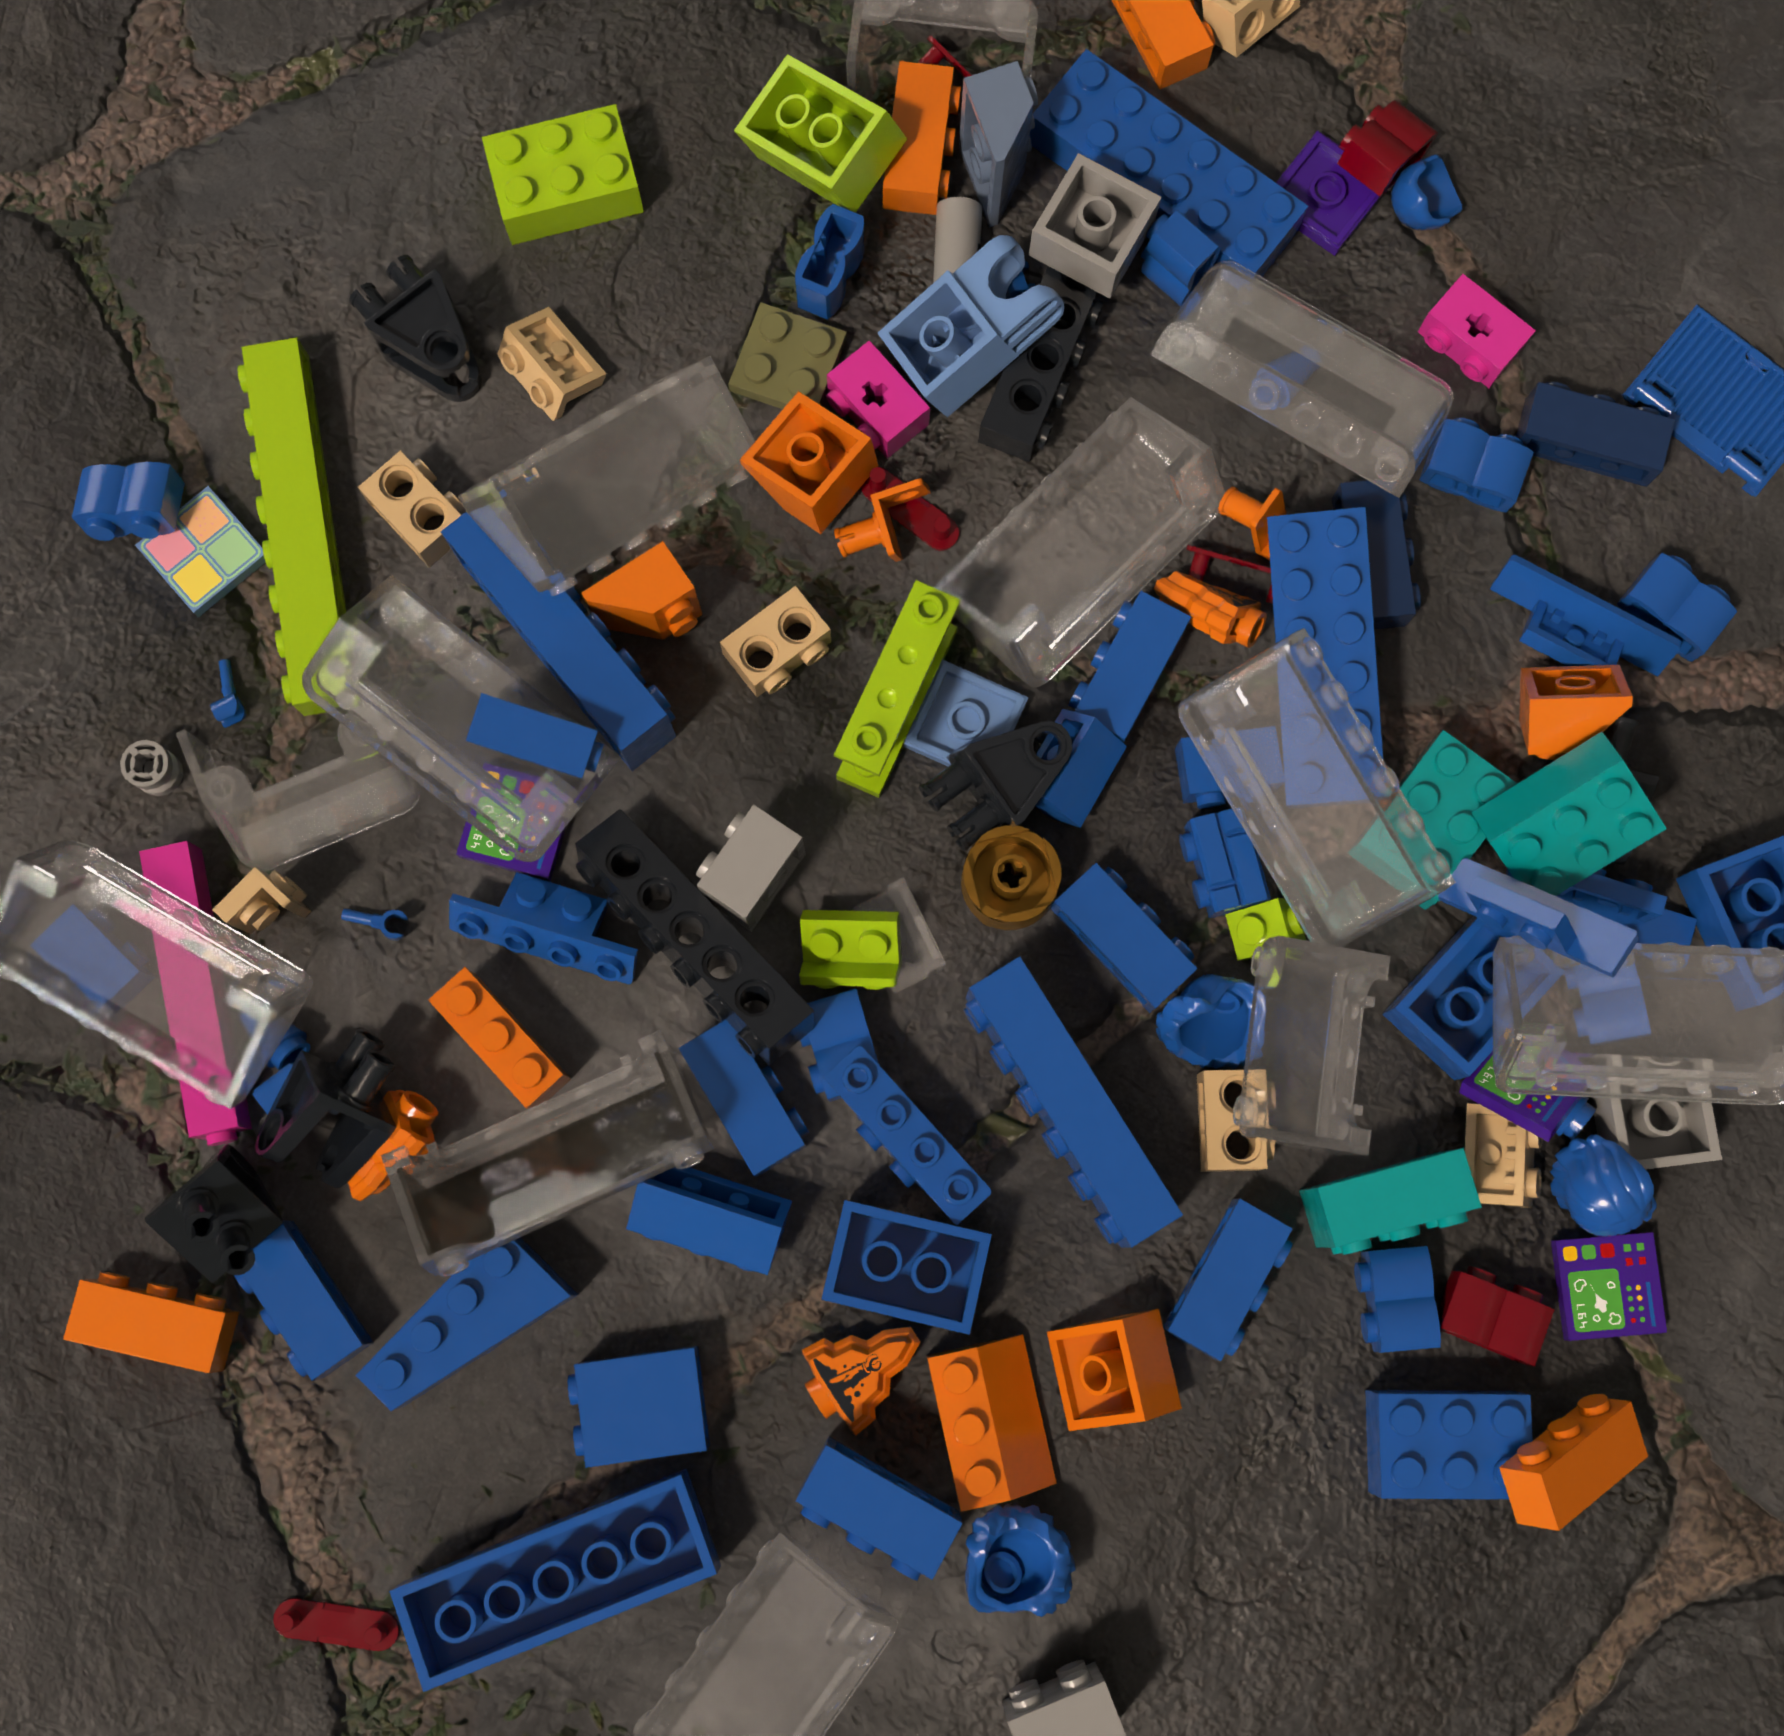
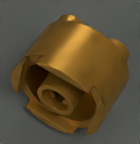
M1011 825L994 828L983 834L967 854L961 878L963 897L970 911L986 926L1001 930L1026 928L1036 923L1047 913L1057 895L1061 882V865L1058 855L1047 840L1029 831L1030 829L1021 826L1012 827ZM1005 869H1011L1013 876L1021 875L1022 878L1019 879L1016 888H1010L1007 882H1000Z

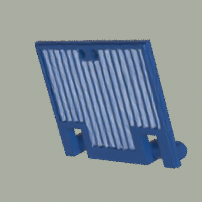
M1696 305L1622 396L1633 406L1640 400L1647 407L1659 411L1661 416L1675 419L1672 431L1673 437L1722 474L1729 468L1746 481L1742 489L1751 496L1756 497L1784 463V370L1699 305ZM1654 383L1656 386H1658L1660 389L1666 392L1669 396H1671V398H1668L1666 395H1664L1662 392H1660L1658 389L1652 386V384ZM1743 451L1744 453H1746L1760 465H1756L1754 462H1752L1750 459L1744 456L1741 452Z

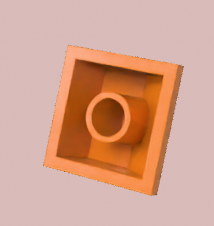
M799 391L740 459L741 465L786 512L819 534L823 533L870 477V471L878 467L872 439Z
M663 541L581 592L590 613L594 612L607 629L664 640L672 634L674 637H679L696 626L698 623L697 618L702 616L695 587Z
M1620 665L1521 668L1519 722L1528 755H1536L1538 758L1546 760H1556L1601 731L1604 732L1632 707L1633 696Z
M1159 1309L1114 1316L1047 1332L1069 1431L1145 1422L1182 1409Z

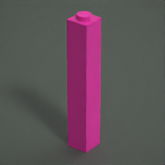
M187 841L138 851L189 1138L207 1140V1146L231 1143L238 1140L237 1132L252 1129L201 849Z

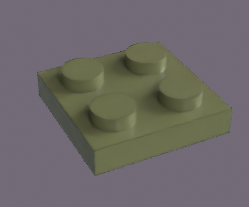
M760 302L728 383L729 391L780 409H784L799 391L822 406L827 393V374L837 367L847 341V332Z

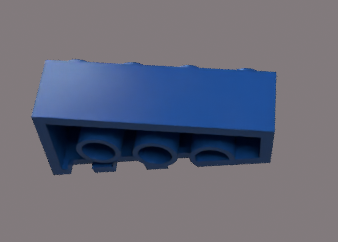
M499 1226L355 1376L390 1411L405 1407L579 1294L510 1226Z

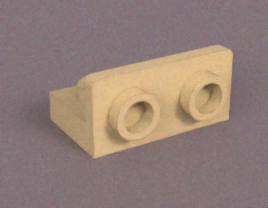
M550 307L512 323L505 328L498 350V357L505 370L515 376L527 390L534 404L542 408L551 420L555 421L562 417L567 402L603 384L607 373Z
M256 867L212 909L226 924L250 934L255 929L262 931L268 927L279 915L280 910L277 908L279 905L303 918L311 912L302 903L307 894L290 878L282 876L275 869L270 874H267Z
M1467 1103L1465 1154L1480 1203L1532 1208L1533 1198L1540 1197L1542 1185L1540 1168H1534L1535 1148L1542 1147L1543 1139L1480 1104Z

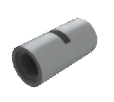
M950 197L941 200L937 204L933 283L947 270L953 274L980 250L982 205L976 200L966 197Z

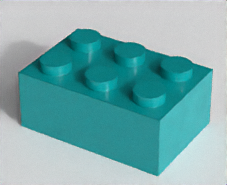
M1442 730L1429 742L1348 851V854L1426 910L1440 901L1438 898L1439 893L1461 860L1464 858L1470 859L1486 838L1471 812L1518 783L1445 730Z
M1602 731L1471 812L1511 875L1519 881L1555 896L1667 829L1628 766Z
M1464 1148L1433 1153L1299 1190L1316 1248H1331L1333 1255L1340 1253L1346 1255L1372 1248L1370 1238L1376 1236L1379 1237L1380 1242L1387 1240L1392 1242L1419 1235L1421 1233L1418 1225L1423 1223L1426 1224L1427 1229L1438 1226L1439 1228H1445L1469 1221L1467 1211L1482 1208Z

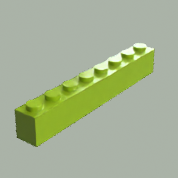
M297 337L243 346L241 348L244 364L238 365L237 371L241 388L244 393H248L250 408L244 409V421L248 434L251 437L254 436L256 451L250 452V464L255 479L260 480L262 496L256 497V507L261 523L267 525L269 540L262 542V549L267 567L269 569L273 568L275 585H269V599L274 613H279L281 630L275 631V642L279 656L286 659L288 675L281 677L284 698L288 704L292 703V706L303 716L360 707L309 355Z

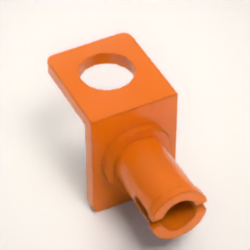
M922 478L870 495L874 507L873 517L834 529L835 538L840 539L837 545L842 556L847 557L849 554L882 544L886 548L888 556L895 562L903 560L888 508L930 494L929 485Z
M1230 487L1219 503V514L1250 528L1255 552L1270 560L1267 517L1287 515L1283 492L1278 488H1274L1266 501L1262 503L1239 491L1238 488Z

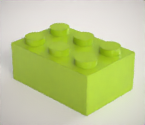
M788 54L734 129L735 133L757 158L835 205L855 213L907 141V137L887 110Z
M616 104L481 137L501 216L512 245L644 212Z

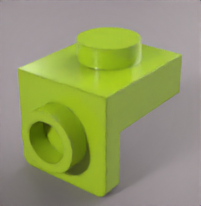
M1277 898L1225 914L1238 961L1248 960L1288 947H1299L1307 944L1304 934L1308 931L1307 919L1303 909L1296 905L1293 898Z

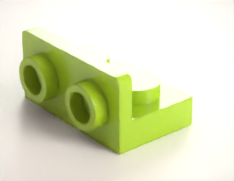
M802 911L800 927L803 964L799 973L801 985H815L823 989L837 986H863L870 990H879L897 985L902 964L899 912Z

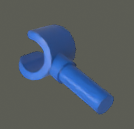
M222 659L219 661L221 691L224 698L211 703L210 708L216 720L221 721L223 727L227 728L243 720L246 716V710L236 694L231 661Z
M344 908L341 915L342 920L380 929L386 938L393 941L404 938V935L388 932L386 929L388 920L394 917L408 920V917L399 910H389L383 915Z

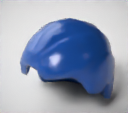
M1437 154L1423 158L1406 167L1400 173L1392 189L1391 201L1396 216L1403 224L1414 230L1439 229L1450 223V218L1460 213L1463 209L1446 166Z

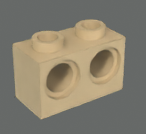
M1202 0L1203 21H1206L1211 27L1215 45L1237 58L1300 7V0Z
M400 450L359 485L358 489L376 512L430 568L451 549L440 531L463 515L467 509L451 491L442 495L434 487L433 483L437 478L421 459L417 458L412 463ZM404 483L413 484L412 490L406 496H393L395 489L399 485ZM438 515L444 517L443 523L437 529H424V525L429 518Z
M795 585L720 641V645L725 658L755 696L759 697L765 691L773 694L783 688L792 678L789 673L801 664L805 663L807 666H810L819 661L829 651L827 645L831 643V630ZM795 623L805 624L811 629L809 635L801 640L790 639L786 636L785 632L789 626ZM757 651H765L773 656L772 662L767 667L761 669L754 668L747 662L749 657Z
M1263 1069L1204 1070L1198 1073L1197 1093L1201 1172L1257 1171L1268 1169L1267 1160L1274 1159L1275 1142L1273 1131L1266 1130L1265 1110H1271L1272 1088L1270 1081H1263ZM1229 1083L1239 1084L1246 1092L1247 1101L1241 1110L1233 1109L1225 1102L1224 1090ZM1232 1132L1242 1133L1249 1142L1248 1154L1243 1159H1236L1227 1151L1226 1140Z

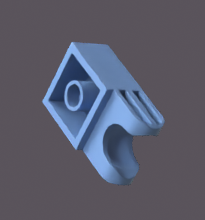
M999 235L993 238L953 274L947 270L878 332V335L924 398L947 418L1055 325L1063 315L1064 302L1053 288L1048 286L1036 285L1015 298L1006 299L1009 285L1025 265L1023 249L1012 236Z

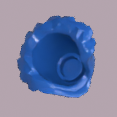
M1213 974L1202 975L1190 982L1180 996L1172 998L1164 1006L1163 1012L1157 1014L1156 1034L1170 1053L1188 1061L1192 1065L1206 1068L1214 1067L1216 1069L1230 1068L1232 1070L1242 1068L1248 1064L1249 1060L1257 1059L1260 1055L1258 1048L1261 1044L1262 995L1251 982L1235 979L1234 977Z
M1590 1135L1586 1140L1575 1138L1570 1141L1567 1147L1562 1148L1555 1155L1557 1161L1552 1165L1553 1169L1550 1171L1554 1177L1550 1184L1552 1195L1556 1196L1560 1208L1568 1209L1575 1222L1588 1233L1603 1237L1616 1236L1617 1234L1622 1235L1640 1227L1643 1220L1647 1222L1652 1218V1213L1657 1208V1203L1653 1197L1654 1185L1650 1175L1635 1158L1616 1142L1605 1140L1599 1135Z
M1014 1503L1012 1505L1007 1504L1004 1508L997 1505L990 1509L984 1517L975 1519L972 1523V1534L968 1535L965 1543L969 1549L965 1570V1584L971 1606L978 1612L991 1613L1001 1611L1016 1613L1030 1611L1036 1616L1043 1617L1047 1613L1053 1614L1057 1610L1056 1604H1065L1069 1600V1591L1072 1589L1071 1573L1076 1570L1073 1555L1070 1553L1071 1545L1068 1536L1064 1531L1054 1527L1053 1516L1046 1513L1041 1514L1038 1506L1031 1505L1023 1508Z

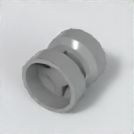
M136 741L128 746L122 754L120 767L124 778L149 795L157 797L168 795L175 791L182 781L183 767L178 757L154 741Z

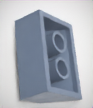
M1018 61L963 78L959 150L979 203L982 205V211L989 228L998 225L1025 172L1027 152L1032 150L1029 135L1030 130L1035 128L1032 112L1033 106L1038 105V97L1031 77L1024 78Z

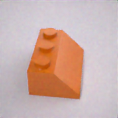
M1023 1334L926 1355L961 1512L1011 1501L1057 1484Z

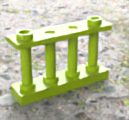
M915 581L834 753V757L843 760L836 774L837 780L880 798L941 661L944 660L956 635L957 626L951 624V621L961 599L920 581Z

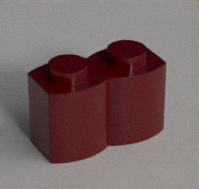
M1397 100L1390 102L1385 108L1377 105L1364 121L1362 128L1356 124L1345 135L1339 145V148L1344 152L1337 164L1381 197L1394 186L1400 173L1406 167L1425 156L1439 132Z
M1468 1266L1466 1273L1451 1271L1437 1310L1440 1331L1519 1363L1535 1366L1555 1310L1541 1304L1544 1295L1514 1284L1512 1292L1495 1285L1496 1275L1473 1266Z

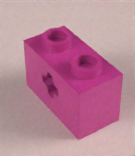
M1462 274L1430 310L1417 332L1424 337L1426 344L1432 350L1441 354L1445 353L1459 364L1462 372L1469 379L1481 382L1490 388L1522 351L1536 330L1470 278ZM1470 333H1475L1476 337L1471 336Z
M870 340L827 374L828 394L826 398L829 404L841 417L848 415L858 426L856 429L872 439L874 450L878 448L887 459L929 425L930 407ZM868 399L872 401L869 405H867ZM882 400L883 405L880 407L877 403Z

